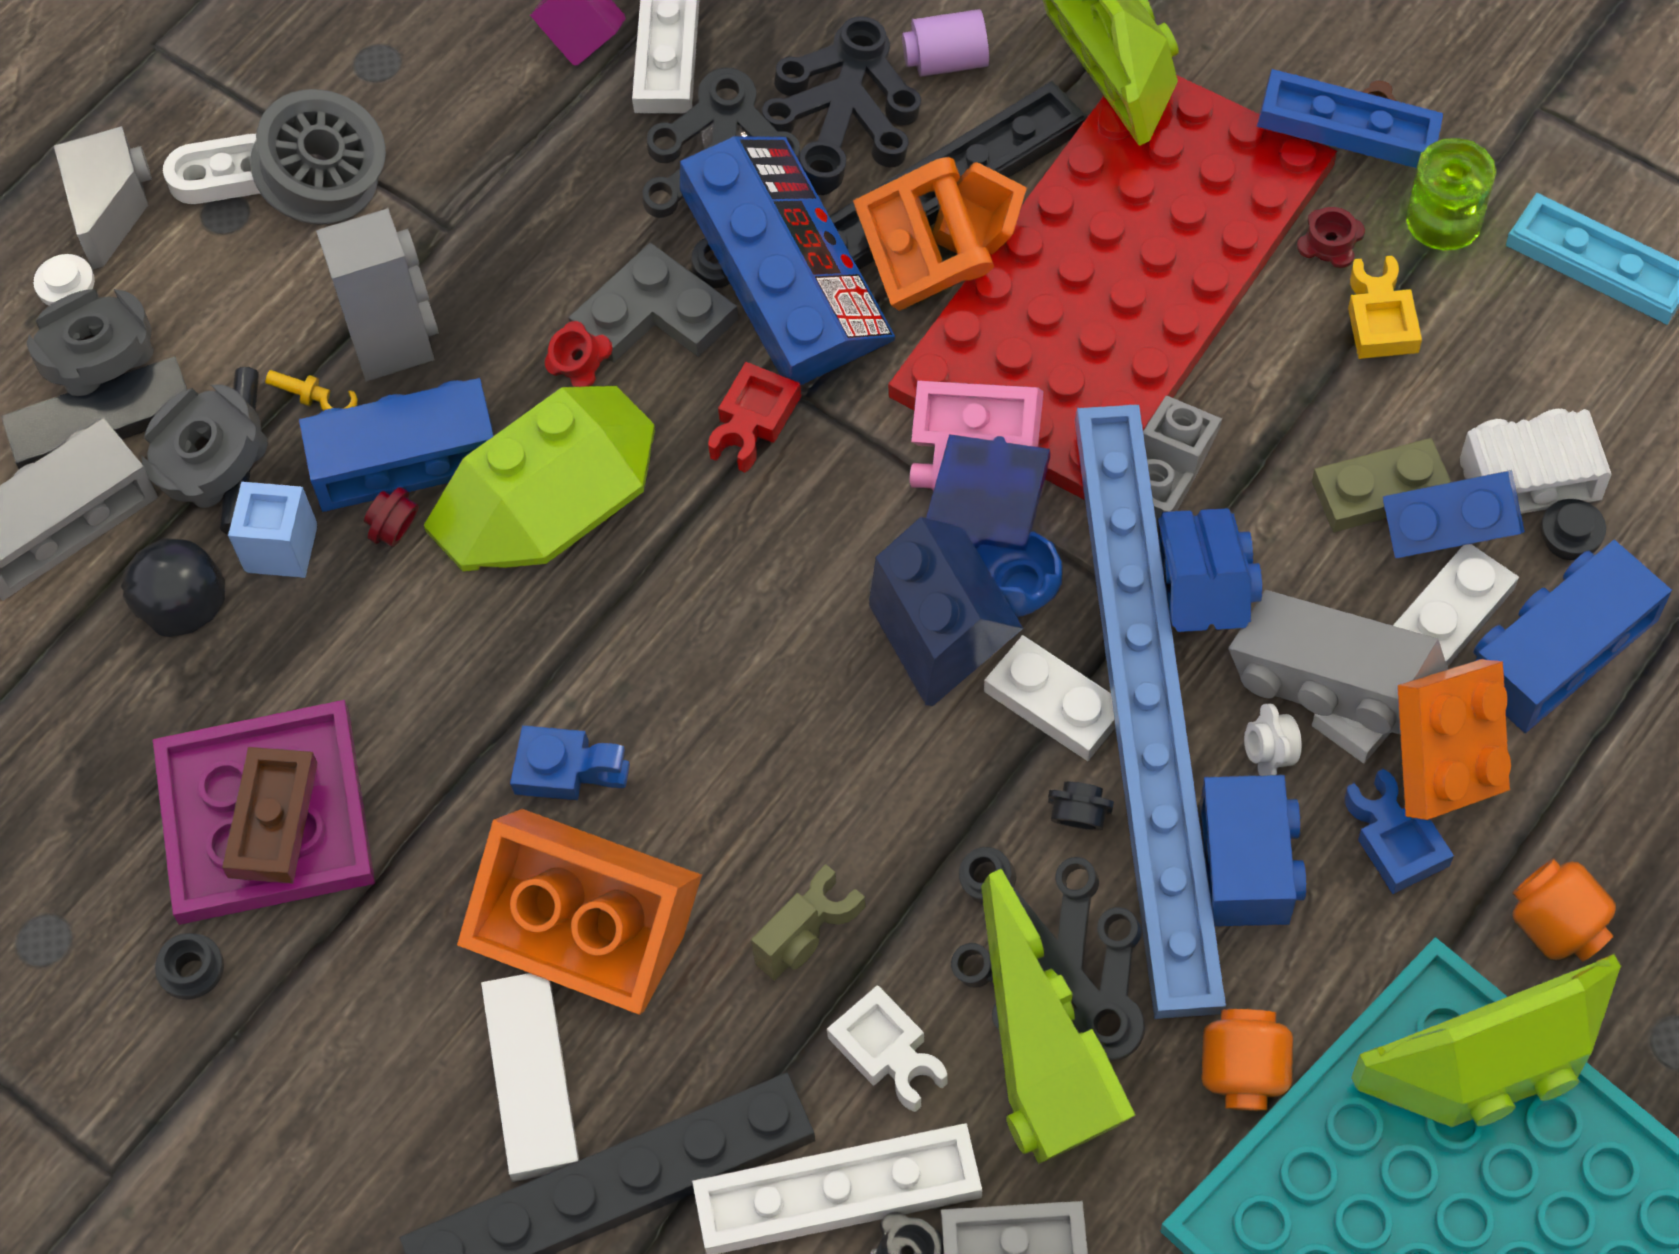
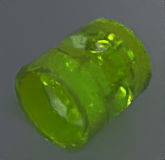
M1448 138L1430 144L1421 153L1406 213L1408 229L1418 241L1428 247L1443 251L1456 250L1471 244L1480 234L1496 176L1494 160L1485 148L1470 140Z

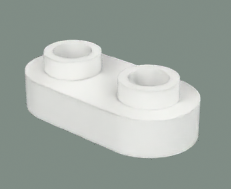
M256 134L187 144L172 151L164 162L163 175L173 197L183 203L201 204L260 194L254 183L250 168L251 152L256 141Z

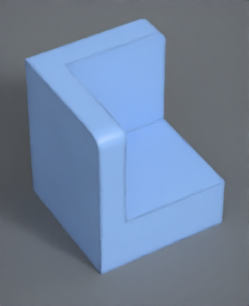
M241 482L228 537L244 571L256 574L305 578L317 531V521L303 487Z

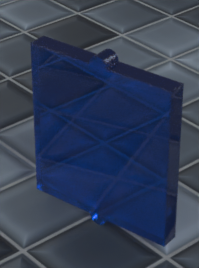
M949 434L926 518L964 528L976 549L983 544L1026 551L1051 457L1050 449L1006 443L1005 438L1002 436H997L992 441Z

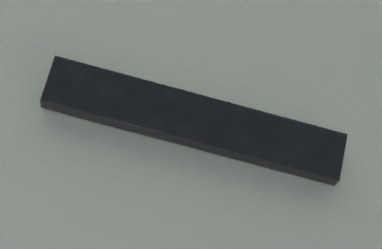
M1051 81L875 189L925 164L944 157L954 159L960 176L973 163H980L1009 178L1071 140L1087 116ZM930 191L919 198L931 226L936 222L940 205L935 192ZM852 202L830 215L829 217L858 269L860 270L873 262L874 257L854 203Z

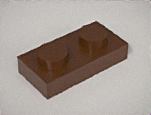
M248 747L222 866L227 878L294 883L318 765L313 752Z

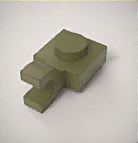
M826 864L812 879L810 889L803 896L797 892L751 939L755 965L774 981L788 967L793 970L798 969L812 956L819 944V927L824 922L837 925L848 923L866 908L865 896L856 889L839 902L830 901L825 897V894L836 884V873Z

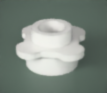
M1263 704L1258 719L1254 722H1249L1244 736L1245 750L1248 758L1253 763H1258L1260 776L1276 775L1278 767L1293 766L1298 762L1302 749L1301 734L1297 722L1291 715H1279L1274 704Z

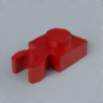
M745 362L718 408L720 422L725 424L717 427L710 435L708 442L710 459L717 461L726 447L739 446L742 449L737 456L738 470L747 472L754 465L757 458L755 443L757 438L760 437L775 443L801 398L800 383Z

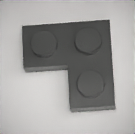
M652 243L643 248L568 317L569 322H581L590 334L594 336L602 334L611 340L613 349L608 359L613 363L654 325L699 357L739 319L737 305Z

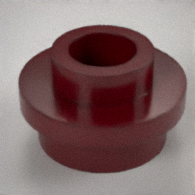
M398 487L391 495L385 491L378 494L364 517V523L371 526L367 535L368 540L375 544L383 541L391 547L399 543L411 526L419 509L418 504L408 499L409 491Z

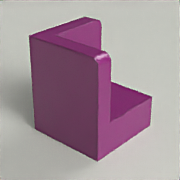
M541 0L530 14V17L573 65H579L615 35L626 19L624 13L612 0Z

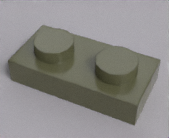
M1432 438L1314 469L1312 477L1313 486L1333 533L1386 519L1383 496L1451 482Z

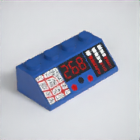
M734 136L680 161V192L779 375L799 382L802 385L895 341V334L786 137Z

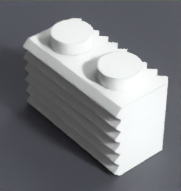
M1552 409L1530 421L1523 419L1518 423L1512 421L1508 423L1503 419L1486 421L1467 432L1460 456V464L1466 479L1512 470L1521 514L1546 510L1555 502L1564 499H1579L1586 502L1602 500L1612 475L1590 411L1586 409L1578 413L1574 411L1568 412L1565 409Z

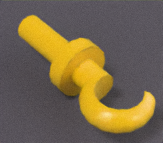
M269 370L265 384L300 395V404L311 406L313 400L320 402L323 411L333 408L328 403L331 390L320 387L319 378L309 375L305 381ZM348 391L351 401L348 406L342 409L357 406L358 399L354 391Z

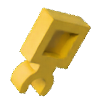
M1393 256L1385 257L1382 270L1383 276L1381 277L1369 276L1364 271L1362 259H1355L1353 262L1350 285L1356 295H1351L1348 311L1358 359L1419 353L1422 337L1411 289L1394 291L1399 266Z

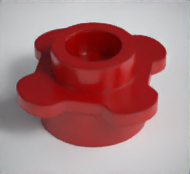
M579 321L569 322L551 338L548 354L545 358V368L553 376L562 374L570 378L574 387H590L595 382V371L598 369L601 361L608 358L612 353V342L605 335L594 336L590 334ZM581 350L583 352L582 357L579 360H575L576 353Z

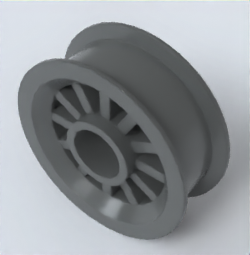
M299 90L277 99L263 113L257 127L256 141L251 152V174L263 198L273 208L287 217L309 224L339 223L360 213L373 198L378 184V177L385 162V141L374 118L352 99L327 90ZM309 154H317L327 160L316 159Z

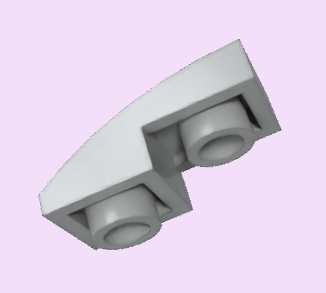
M1169 396L1164 398L1143 431L1157 526L1158 518H1160L1162 512H1173L1179 509L1214 442L1222 422L1220 417Z

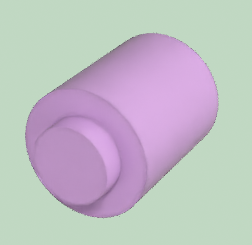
M980 9L912 19L911 31L902 33L906 66H917L920 77L988 67L989 65L988 39L983 14Z

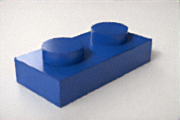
M1512 470L1383 496L1395 558L1503 538L1525 532Z

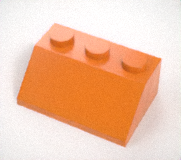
M520 809L496 818L492 822L457 946L640 1015L645 1011L684 937L702 875L533 812Z

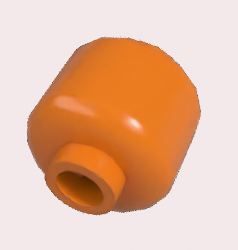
M1551 859L1527 877L1512 893L1518 899L1513 910L1515 923L1544 956L1550 960L1565 959L1574 953L1583 962L1596 954L1613 937L1606 926L1614 917L1616 904L1613 898L1579 862L1572 861L1559 865L1555 859Z
M1253 1009L1221 1010V1020L1214 1021L1204 1028L1202 1083L1210 1092L1225 1095V1109L1267 1111V1097L1283 1096L1291 1089L1293 1035L1288 1027L1276 1023V1012Z

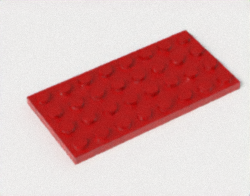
M1178 75V82L1150 141L1140 146L1104 96L1101 98L1022 204L1012 236L994 254H990L994 265L993 269L977 279L965 280L888 384L889 398L912 410H915L917 381L1039 388L1043 391L1038 452H1013L1012 462L1028 471H1035V474L1083 500H1085L1074 421L1077 408L1139 405L1144 431L1166 396L1173 398L1335 165L1336 150L1318 142L1257 127L1258 113Z

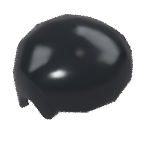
M162 538L137 552L124 571L121 588L124 591L123 598L137 618L145 621L160 636L173 637L195 632L214 619L225 601V579L209 554L190 540Z

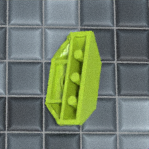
M1043 0L1047 16L1140 146L1150 141L1178 82L1172 57L1179 54V49L1168 25L1165 22L1159 25L1155 23L1154 14L1148 0Z
M617 386L561 387L463 458L424 524L425 531L463 572L479 570L480 567L507 568L547 564L644 492L651 446L655 435L654 423Z
M1614 954L1595 963L1397 1041L1359 1054L1351 1078L1358 1091L1450 1127L1474 1119L1477 1126L1491 1124L1510 1114L1516 1108L1514 1102L1534 1094H1538L1541 1101L1556 1098L1570 1091L1579 1083L1577 1077L1580 1075L1593 1051L1621 965Z

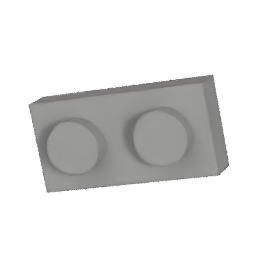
M1083 1201L941 1210L944 1254H1088Z

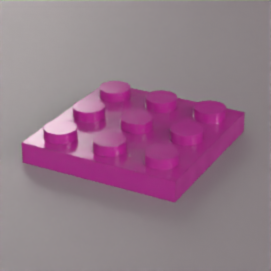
M345 700L153 739L172 912L179 925L375 884L351 720ZM248 747L313 752L318 762L293 884L227 878L222 869Z

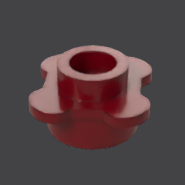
M1325 207L1312 211L1308 216V231L1306 235L1298 239V252L1305 258L1316 256L1323 261L1331 262L1336 268L1350 266L1355 257L1352 251L1355 243L1364 238V225L1355 219L1350 212L1339 207ZM1327 237H1330V238H1334V239H1336V240H1335V241H1330V240H1327L1326 238H1327Z

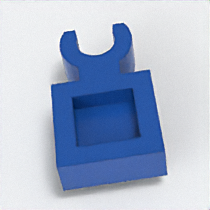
M1382 769L1378 771L1375 777L1374 785L1382 795V798L1378 800L1365 798L1355 783L1347 786L1344 800L1348 811L1356 819L1370 824L1361 829L1358 841L1392 894L1450 867L1454 855L1430 819L1423 820L1406 817L1405 808L1401 809L1396 801L1398 796L1397 782L1387 770Z

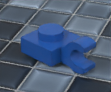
M522 725L510 785L515 795L578 800L581 783L596 784L609 788H625L630 762L623 760L624 746L612 743H599L588 748L589 740L585 731Z

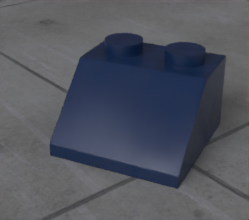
M920 517L875 558L869 606L925 705L934 706L1023 629L971 539L962 527Z

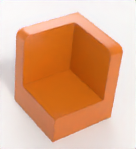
M973 163L960 176L957 186L980 247H986L989 254H994L1014 232L1027 187L980 163ZM940 208L932 231L935 241L938 245L957 253Z

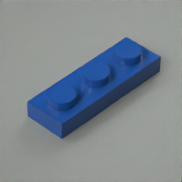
M1272 69L1266 85L1257 127L1429 171L1436 155L1443 113Z

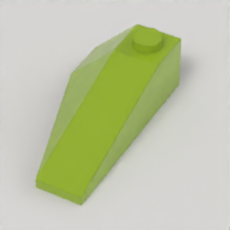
M999 869L988 875L981 886L1008 1101L1014 1113L1006 1116V1120L1020 1151L1024 1155L1032 1151L1038 1164H1041L1113 1130L1134 1117L1135 1113L1094 1031L1091 1029L1084 1033H1078L1072 1023L1075 1019L1071 1003L1072 992L1062 975L1058 976L1053 969L1043 971L1037 959L1044 956L1040 936L1003 870Z

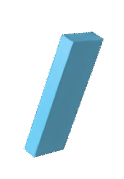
M1539 193L1535 194L1508 235L1505 246L1666 325L1669 324L1679 308L1678 260Z

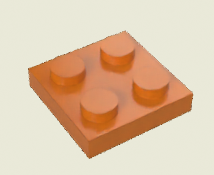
M1480 659L1398 685L1406 817L1429 820L1510 790L1509 774L1511 759L1507 746V692L1504 687L1503 661Z

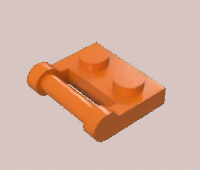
M944 157L934 160L853 200L890 304L899 311L963 280H973L982 277L994 267L988 249L980 247L957 186L960 174L953 158ZM930 191L935 192L958 254L945 261L941 257L919 198Z

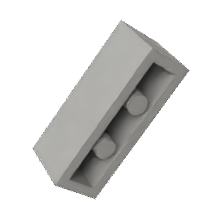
M388 208L316 230L366 382L435 360L428 337L439 334L428 301V292L418 266L419 260L409 230L405 229L396 232Z
M104 418L87 429L77 431L63 445L37 462L23 466L11 479L0 485V599L2 601L158 498L144 466Z
M1269 590L1264 591L1262 601L1257 602L1253 608L1251 622L1248 623L1246 628L1240 629L1228 648L1240 675L1241 682L1252 693L1263 698H1273L1276 696L1302 704L1305 708L1318 715L1329 716L1335 714L1358 721L1369 730L1380 734H1387L1389 732L1400 734L1398 685L1448 670L1438 638Z

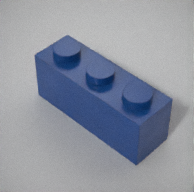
M480 378L464 382L449 381L437 388L407 395H388L376 402L346 409L331 408L320 412L318 415L299 419L310 480L322 512L373 501L380 492L385 491L391 495L398 487L411 492L449 483L463 458L494 436Z
M1615 539L1596 555L1591 551L1581 554L1564 573L1563 579L1565 581L1551 592L1545 587L1538 590L1522 606L1518 613L1520 618L1506 630L1501 625L1495 626L1484 635L1473 650V653L1477 656L1476 661L1480 659L1503 661L1504 687L1507 692L1506 717L1525 734L1659 621L1672 589Z

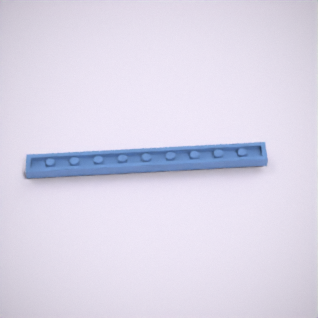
M1139 405L1077 408L1074 421L1154 1019L1221 1014V1010L1225 1009L1226 1003Z

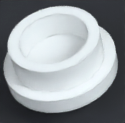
M72 254L58 255L48 259L38 268L34 276L35 291L41 301L49 306L67 295L93 289L95 282L93 271L88 262Z

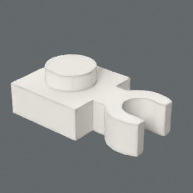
M878 985L827 1028L828 1039L873 1086L889 1073L895 1080L896 1095L899 1101L911 1111L916 1112L921 1107V1097L909 1085L914 1077L918 1075L929 1076L941 1089L948 1084L947 1071L939 1059L925 1053L917 1054L914 1051L924 1042V1032Z

